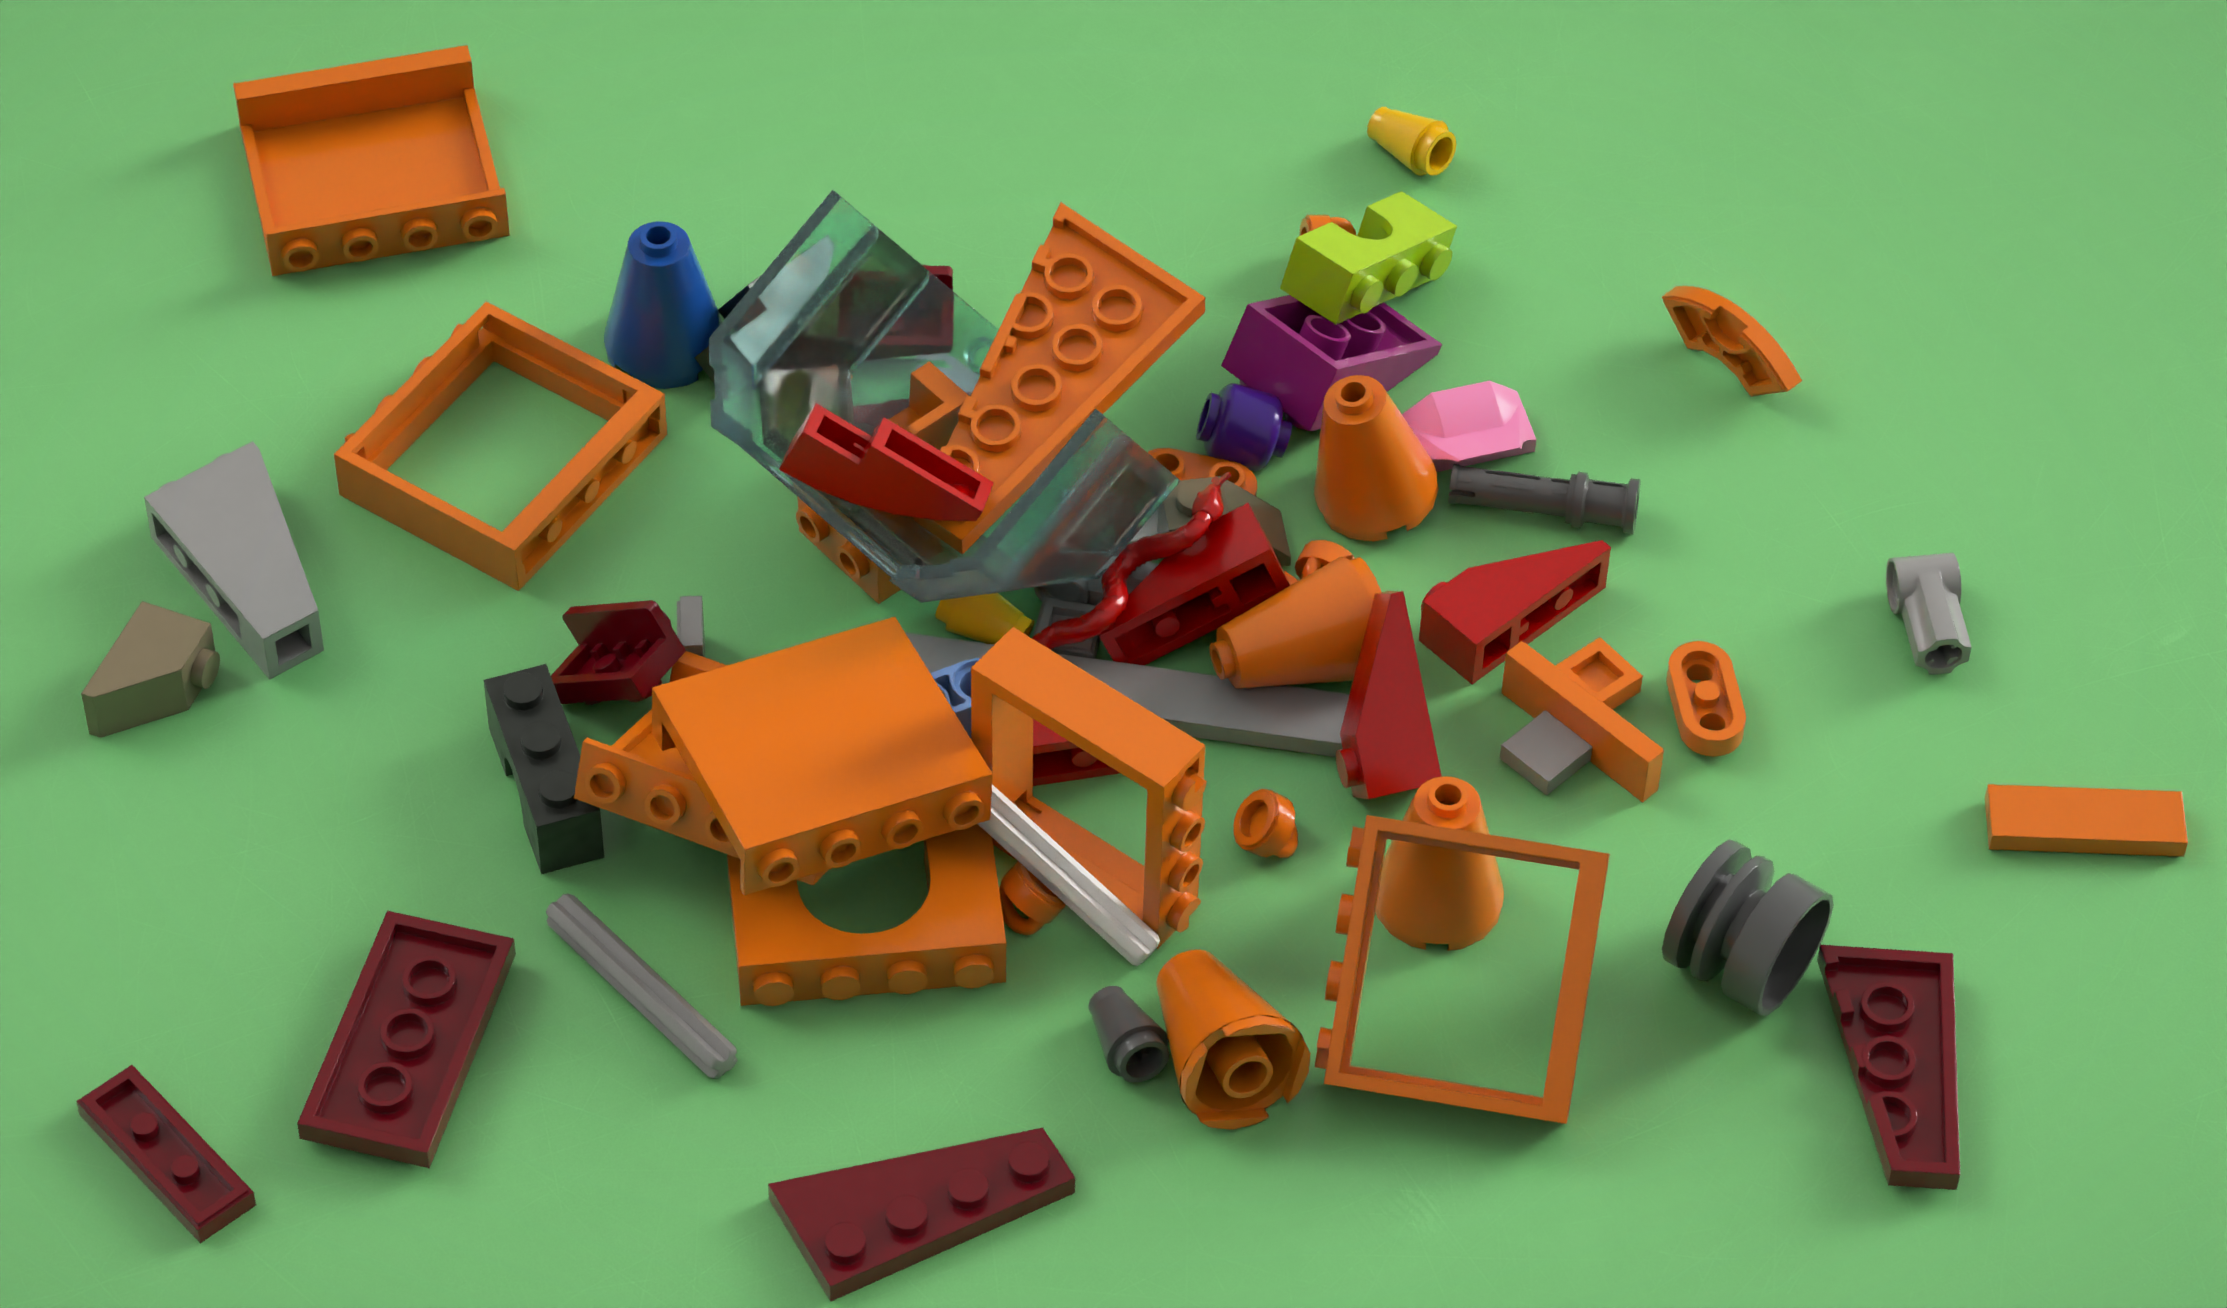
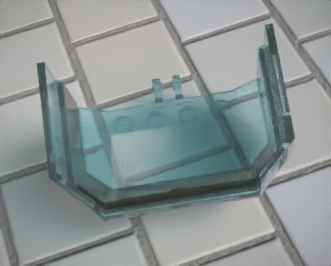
M834 190L829 193L709 338V365L714 368L715 399L710 400L711 427L746 451L891 577L890 582L921 603L1099 579L1180 482L1175 475L1095 409L1031 487L964 554H961L914 521V517L895 515L853 504L819 491L778 470L791 441L816 403L867 434L872 435L883 417L890 419L909 407L911 373L929 361L965 393L971 396L980 377V367L999 330Z

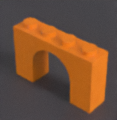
M975 824L964 830H955L924 840V864L928 888L925 902L904 923L885 931L864 934L850 933L832 928L814 917L801 900L797 880L790 881L779 887H770L744 895L740 889L741 860L727 854L741 1006L757 1004L778 1006L791 1001L824 998L845 1000L858 995L892 992L912 994L926 989L960 986L964 988H979L987 984L1005 983L1006 937L992 837L982 827Z

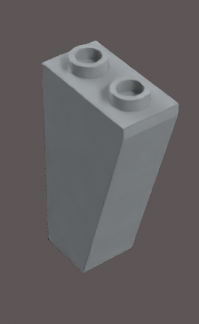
M253 441L230 453L217 457L213 462L176 481L164 484L158 490L144 497L151 538L269 680L324 651L317 605L261 452Z

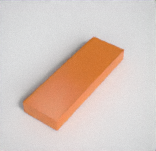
M1520 641L1506 652L1501 692L1503 695L1533 718H1536L1545 710L1592 746L1590 761L1592 764L1641 802H1644L1658 791L1664 754L1662 747L1528 644Z
M1987 785L1985 809L1989 850L2184 857L2188 839L2182 791Z

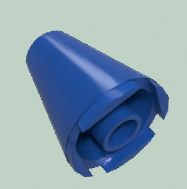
M651 222L638 227L628 240L604 333L608 362L614 368L618 365L629 373L630 376L653 388L669 389L688 386L698 381V373L703 370L694 357L724 334L726 330L687 233L673 223Z

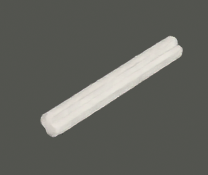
M992 784L990 820L978 823V825L1132 965L1138 966L1143 963L1158 947L1160 942L1159 935Z

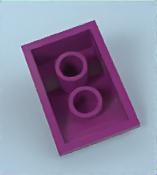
M1291 295L1247 304L1221 366L1240 380V385L1279 397L1282 402L1284 417L1293 426L1306 431H1315L1321 429L1324 398L1328 389L1334 383L1348 376L1365 375L1379 381L1388 392L1437 356L1442 344L1385 303L1379 304L1366 313H1360L1336 325Z

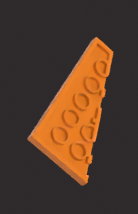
M1060 202L1053 217V227L1044 245L1040 244L1032 260V270L1021 293L1015 295L980 367V377L971 396H966L958 412L956 427L947 445L942 446L940 449L943 453L994 482L983 512L977 521H938L914 517V521L961 554H964L1205 313V297Z

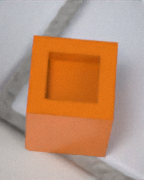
M929 361L911 373L909 407L888 420L940 450L942 446L947 445L958 422V412L968 394Z

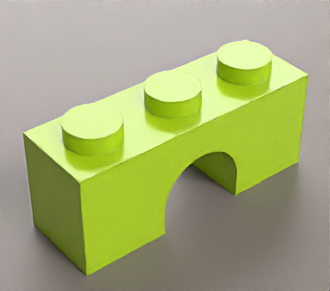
M1400 191L1366 207L1357 236L1330 222L1296 237L1280 289L1337 325L1360 313H1366L1373 307L1394 297L1403 296L1407 291L1424 283L1440 278L1447 270L1452 259L1450 246L1457 225Z

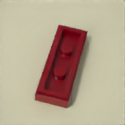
M130 1065L76 1101L79 1115L199 1243H202L256 1206L254 1192L133 1065Z

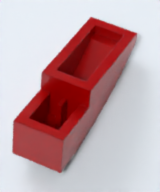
M817 403L791 441L778 469L819 491L856 505L895 515L938 521H977L983 512L994 482L885 417L882 418L873 434L869 435Z

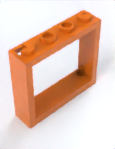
M486 301L463 325L458 323L451 337L431 357H425L420 361L413 375L393 395L386 396L377 406L375 413L355 433L345 437V443L334 453L339 495L519 591L667 436L665 393ZM493 362L510 369L608 421L502 532L387 471Z
M1012 627L971 667V740L993 773L992 784L1158 934L1160 938L1159 945L1156 948L1158 949L1175 931L1183 932L1189 927V916L1201 904V900L1198 898L1199 874L1203 867V860L1200 858L1201 834L1205 826V819L1202 817L1203 793L1207 781L1204 780L1205 744L1015 627ZM1033 719L1147 789L1145 866L1033 796ZM992 837V841H993V845H994V846H996L997 848L1001 849L1002 851H1004V852L1007 853L1008 855L1012 856L1004 847H1002V846Z
M1366 815L1364 828L1353 827L1350 847L1348 846L1346 867L1358 868L1354 895L1342 893L1338 909L1336 934L1347 935L1343 962L1331 960L1327 978L1325 1000L1337 1002L1333 1028H1320L1316 1047L1315 1067L1326 1069L1324 1084L1567 1124L1610 854ZM1387 839L1579 870L1543 1097L1351 1065Z

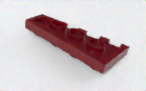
M1820 945L1817 962L1888 1185L1957 1190L1960 1178L1953 953Z
M1038 1128L769 1183L768 1193L770 1202L831 1302L1074 1194L1075 1176L1044 1128Z

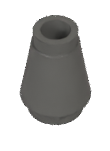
M1108 986L1096 992L1090 999L1088 1008L1092 1014L1109 1070L1115 1075L1122 1076L1124 1080L1133 1083L1149 1080L1160 1073L1169 1059V1041L1166 1032L1126 995L1121 987Z

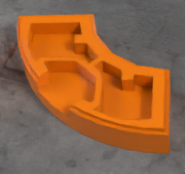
M1676 286L1662 296L1663 302L1687 349L1704 351L1719 359L1737 376L1749 395L1758 396L1788 392L1802 381L1796 368L1776 340L1751 315L1732 301L1712 291L1694 286Z

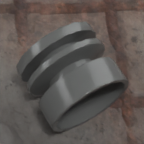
M1728 839L1708 856L1685 888L1666 929L1662 954L1665 961L1677 968L1686 969L1690 966L1692 976L1700 981H1709L1724 969L1721 982L1723 994L1755 1013L1767 1016L1784 1002L1812 962L1830 923L1834 907L1833 897L1828 892L1791 873H1787L1771 887L1774 876L1773 861L1758 855L1752 858L1750 848L1735 840Z

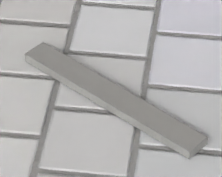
M906 633L930 673L965 660L981 658L994 646L993 644ZM1058 654L1192 737L1336 757V751L1343 749L1340 731L1350 694L1287 685L1236 689L1229 679L1221 680L1215 675Z

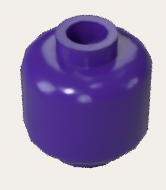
M1231 383L1223 387L1219 394L1209 393L1200 415L1196 438L1204 442L1207 456L1234 461L1246 466L1252 472H1256L1268 464L1272 455L1280 458L1283 457L1290 439L1292 423L1282 420L1283 406L1279 397Z

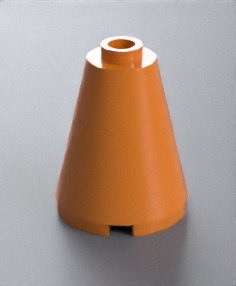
M1353 375L1340 379L1328 389L1323 404L1314 495L1324 520L1332 530L1350 539L1373 542L1388 539L1386 532L1398 529L1406 525L1407 531L1418 526L1433 509L1439 490L1437 472L1431 457L1379 381L1365 375Z
M1353 554L1339 557L1220 626L1216 634L1217 642L1211 643L1209 647L1211 661L1217 676L1221 680L1229 679L1236 689L1353 681L1374 596L1376 593H1381L1378 582L1367 563L1361 557L1352 559Z
M1436 777L1423 783L1418 788L1402 821L1489 834L1479 794L1472 785L1455 777ZM1392 840L1384 855L1375 910L1376 916L1391 935L1411 947L1426 950V943L1448 944L1447 951L1463 949L1484 939L1498 923L1503 905L1504 888L1496 857Z
M1194 949L1179 953L1162 967L1157 977L1156 986L1179 1090L1186 1107L1197 1115L1200 1122L1210 1128L1234 1130L1258 1124L1269 1118L1265 1109L1282 1096L1288 1104L1299 1093L1309 1074L1310 1051L1298 1028L1208 951Z

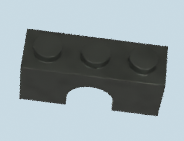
M543 664L485 679L484 689L489 730L506 776L514 775L522 807L523 824L541 874L605 858L600 808L574 799L580 754L547 665Z

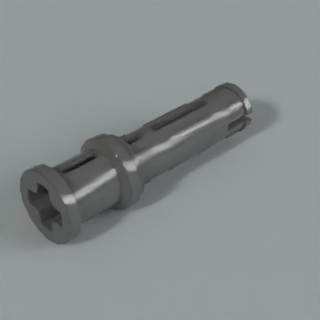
M1454 464L1449 489L1452 491L1449 492L1448 501L1449 504L1458 503L1565 517V523L1571 524V527L1581 528L1584 522L1622 527L1624 534L1633 535L1637 519L1641 480L1631 478L1627 484L1592 480L1586 472L1571 474L1570 480Z

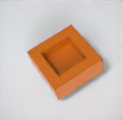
M1601 637L1555 665L1612 710L1641 692L1643 675Z

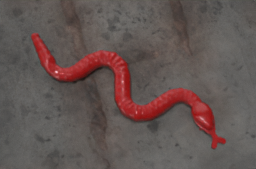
M1226 472L1220 478L1218 476L1211 479L1212 484L1197 493L1191 510L1193 517L1187 524L1172 532L1142 537L1116 553L1113 559L1105 566L1101 584L1104 596L1101 602L1090 612L1080 617L1056 621L1051 626L1044 628L1040 633L1035 634L1032 639L1053 650L1055 647L1076 644L1092 639L1094 636H1099L1102 631L1107 630L1110 625L1115 624L1116 619L1126 609L1129 595L1126 581L1132 572L1136 571V568L1141 567L1142 564L1176 555L1191 547L1209 529V525L1221 517L1224 511V504L1220 487L1231 477L1230 472Z

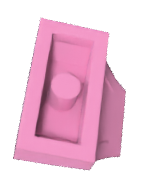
M1492 381L1432 392L1402 414L1431 457L1436 472L1450 470L1454 464L1469 466L1535 452L1536 437L1518 392Z

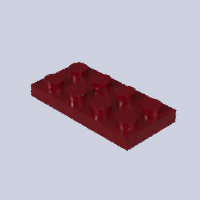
M387 911L297 1122L300 1139L430 1168L515 958L514 938Z

